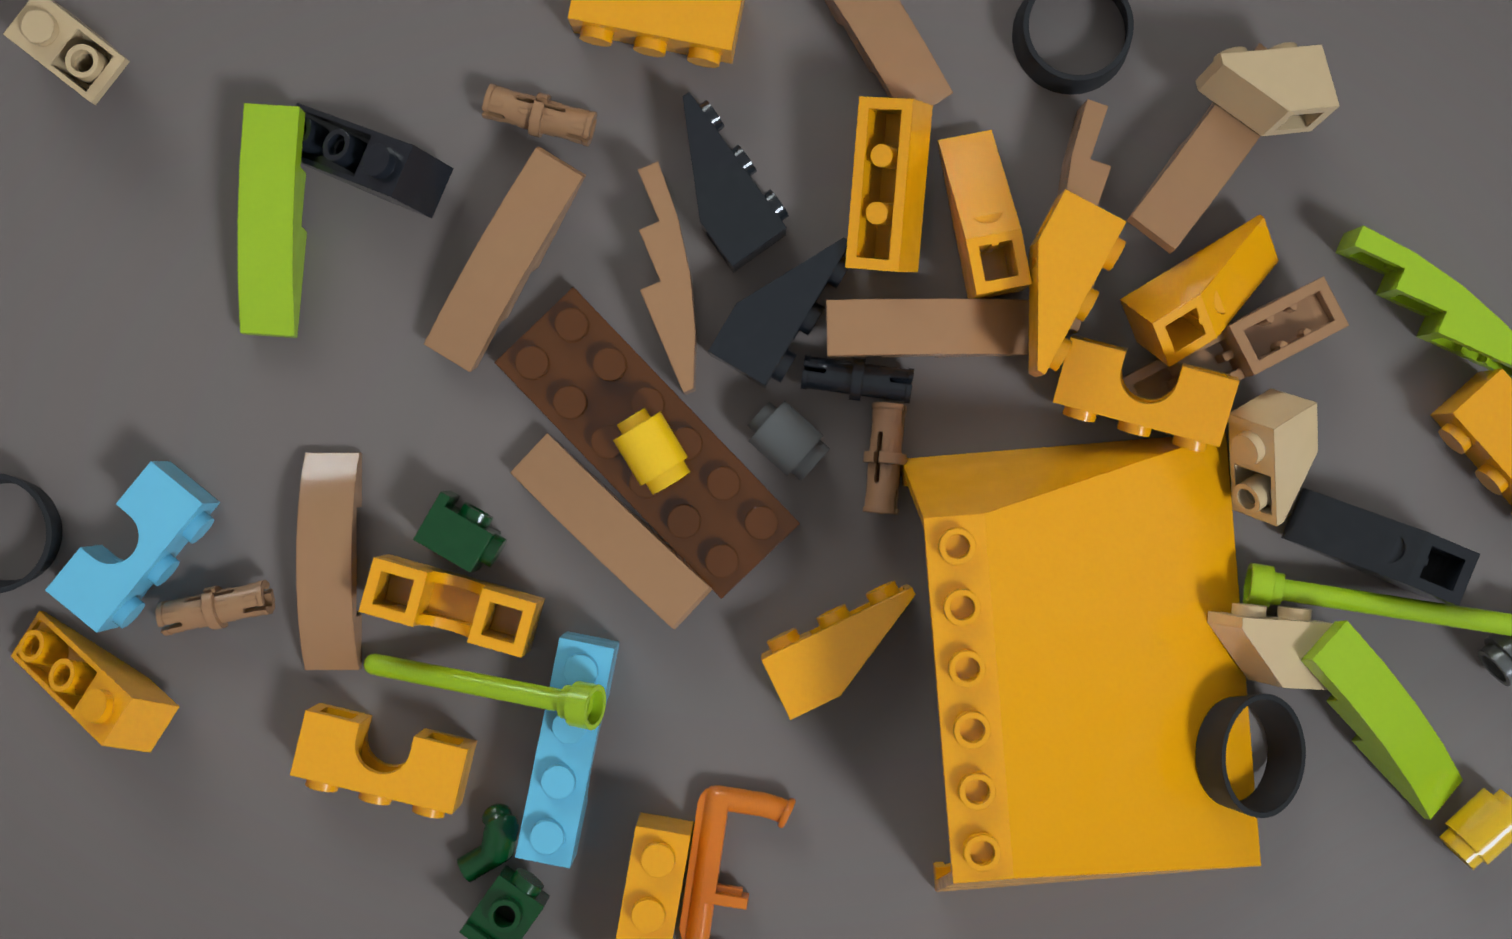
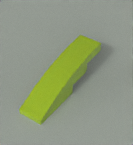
M244 103L237 219L240 333L243 335L298 337L307 231L301 227L306 172L301 168L305 112L299 106Z
M1364 225L1343 234L1335 253L1384 275L1376 295L1424 316L1416 337L1489 370L1503 369L1512 379V330L1470 291L1417 253Z
M1347 620L1335 621L1301 659V662L1332 694L1327 699V702L1355 731L1356 735L1351 741L1424 819L1431 820L1463 779L1444 744L1418 705L1387 665Z

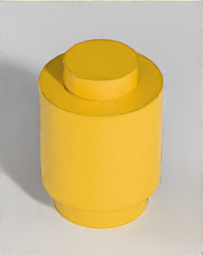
M646 408L617 424L622 435L615 438L613 442L640 486L646 483L652 495L691 472L684 462L688 456L661 411L651 417Z
M1482 788L1444 823L1448 829L1439 836L1440 840L1470 869L1474 870L1482 862L1489 865L1512 843V797L1502 789L1492 794L1485 788Z

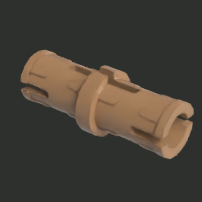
M493 83L489 84L482 105V117L484 119L504 122L527 129L528 134L534 137L541 138L545 134L570 140L587 147L591 144L597 123V112L575 108L552 101L551 96L539 92L537 96L509 90Z
M873 402L869 451H864L863 463H868L863 512L898 515L901 466L907 462V455L902 454L907 405Z
M266 579L234 588L222 589L220 586L204 588V593L158 602L155 610L157 625L162 627L161 633L165 636L208 626L212 630L226 628L229 625L228 622L273 614L275 610L274 592L272 588L268 589L270 583Z

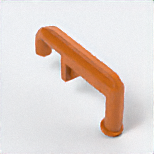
M721 785L710 786L700 794L697 803L679 926L682 939H710L714 905L747 909L749 893L743 892V887L718 883L728 813L735 812L768 818L778 822L777 826L783 828L795 806L796 800L794 798L787 800L765 792Z

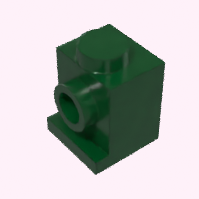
M441 491L413 540L469 573L480 570L483 564L491 567L507 542V539L500 535V531L489 526L493 517L467 502H464L460 509L455 506L460 497L458 494L452 491Z
M505 865L459 933L468 939H522L545 907L550 895L542 890L544 885L534 874L523 868H517L514 871ZM503 905L511 907L515 912V919L510 921L500 914L497 908Z

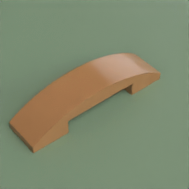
M305 453L297 516L296 591L300 643L305 670L362 669V615H357V507H362V453Z

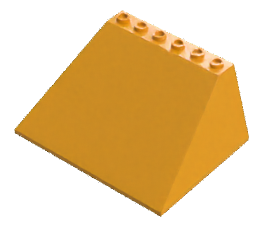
M1226 433L1223 435L1220 447L1207 444L1205 452L1179 447L1172 444L1173 437L916 457L907 458L906 464L901 466L902 486H908L923 525L951 862L948 864L933 862L936 892L1261 866L1257 818L1224 807L1213 801L1200 782L1195 759L1198 732L1209 710L1225 698L1247 695L1246 676L1207 623L1208 611L1231 613L1232 603H1240ZM1248 706L1236 718L1229 733L1226 747L1227 775L1231 788L1239 801L1248 797L1255 790Z

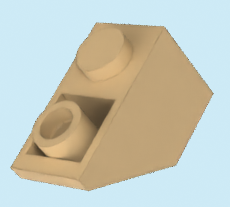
M29 0L3 33L8 39L94 105H97L130 62L108 41L53 0Z
M1285 42L1266 50L1247 51V48L1242 46L1232 47L1218 53L1213 58V62L1195 80L1199 92L1260 136L1310 132L1340 107L1322 44L1298 47L1295 42Z
M1270 388L1230 412L1228 430L1232 510L1271 525L1279 526L1285 521L1318 453L1317 402Z
M1232 603L1231 613L1208 611L1207 623L1248 680L1281 688L1328 690L1301 662V659L1333 624L1312 620V609L1278 606L1277 616L1266 615L1267 606Z

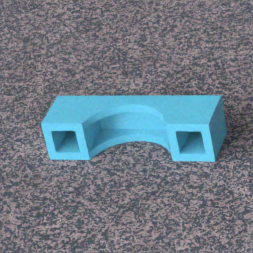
M570 631L565 632L559 637L549 687L562 689L565 685H572L576 681L599 684L605 689L607 704L620 642ZM545 709L515 858L570 869L579 847L588 802L591 769L601 723L594 730L572 727L566 723L565 719L560 718L556 711Z

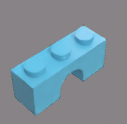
M150 461L116 503L136 523L139 538L133 554L126 560L115 556L103 545L80 547L45 591L96 633L118 627L122 629L127 627L144 609L145 603L141 599L153 584L156 586L161 585L177 569L180 561L175 557L188 541L191 544L197 542L214 523V518L210 515L220 502L171 461Z

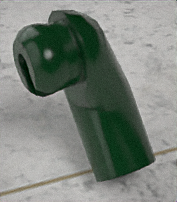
M493 804L484 811L482 822L485 828L482 845L457 859L462 875L470 883L508 861L515 851L519 831L518 820L512 815L510 808L505 804Z

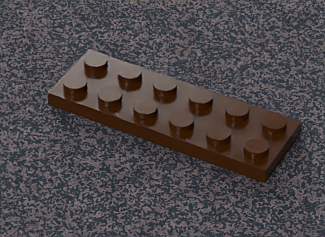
M574 287L495 361V364L721 599L800 524ZM646 408L651 417L661 411L688 457L684 462L691 471L680 480L652 495L646 483L640 486L613 442L615 438L622 435L617 424Z

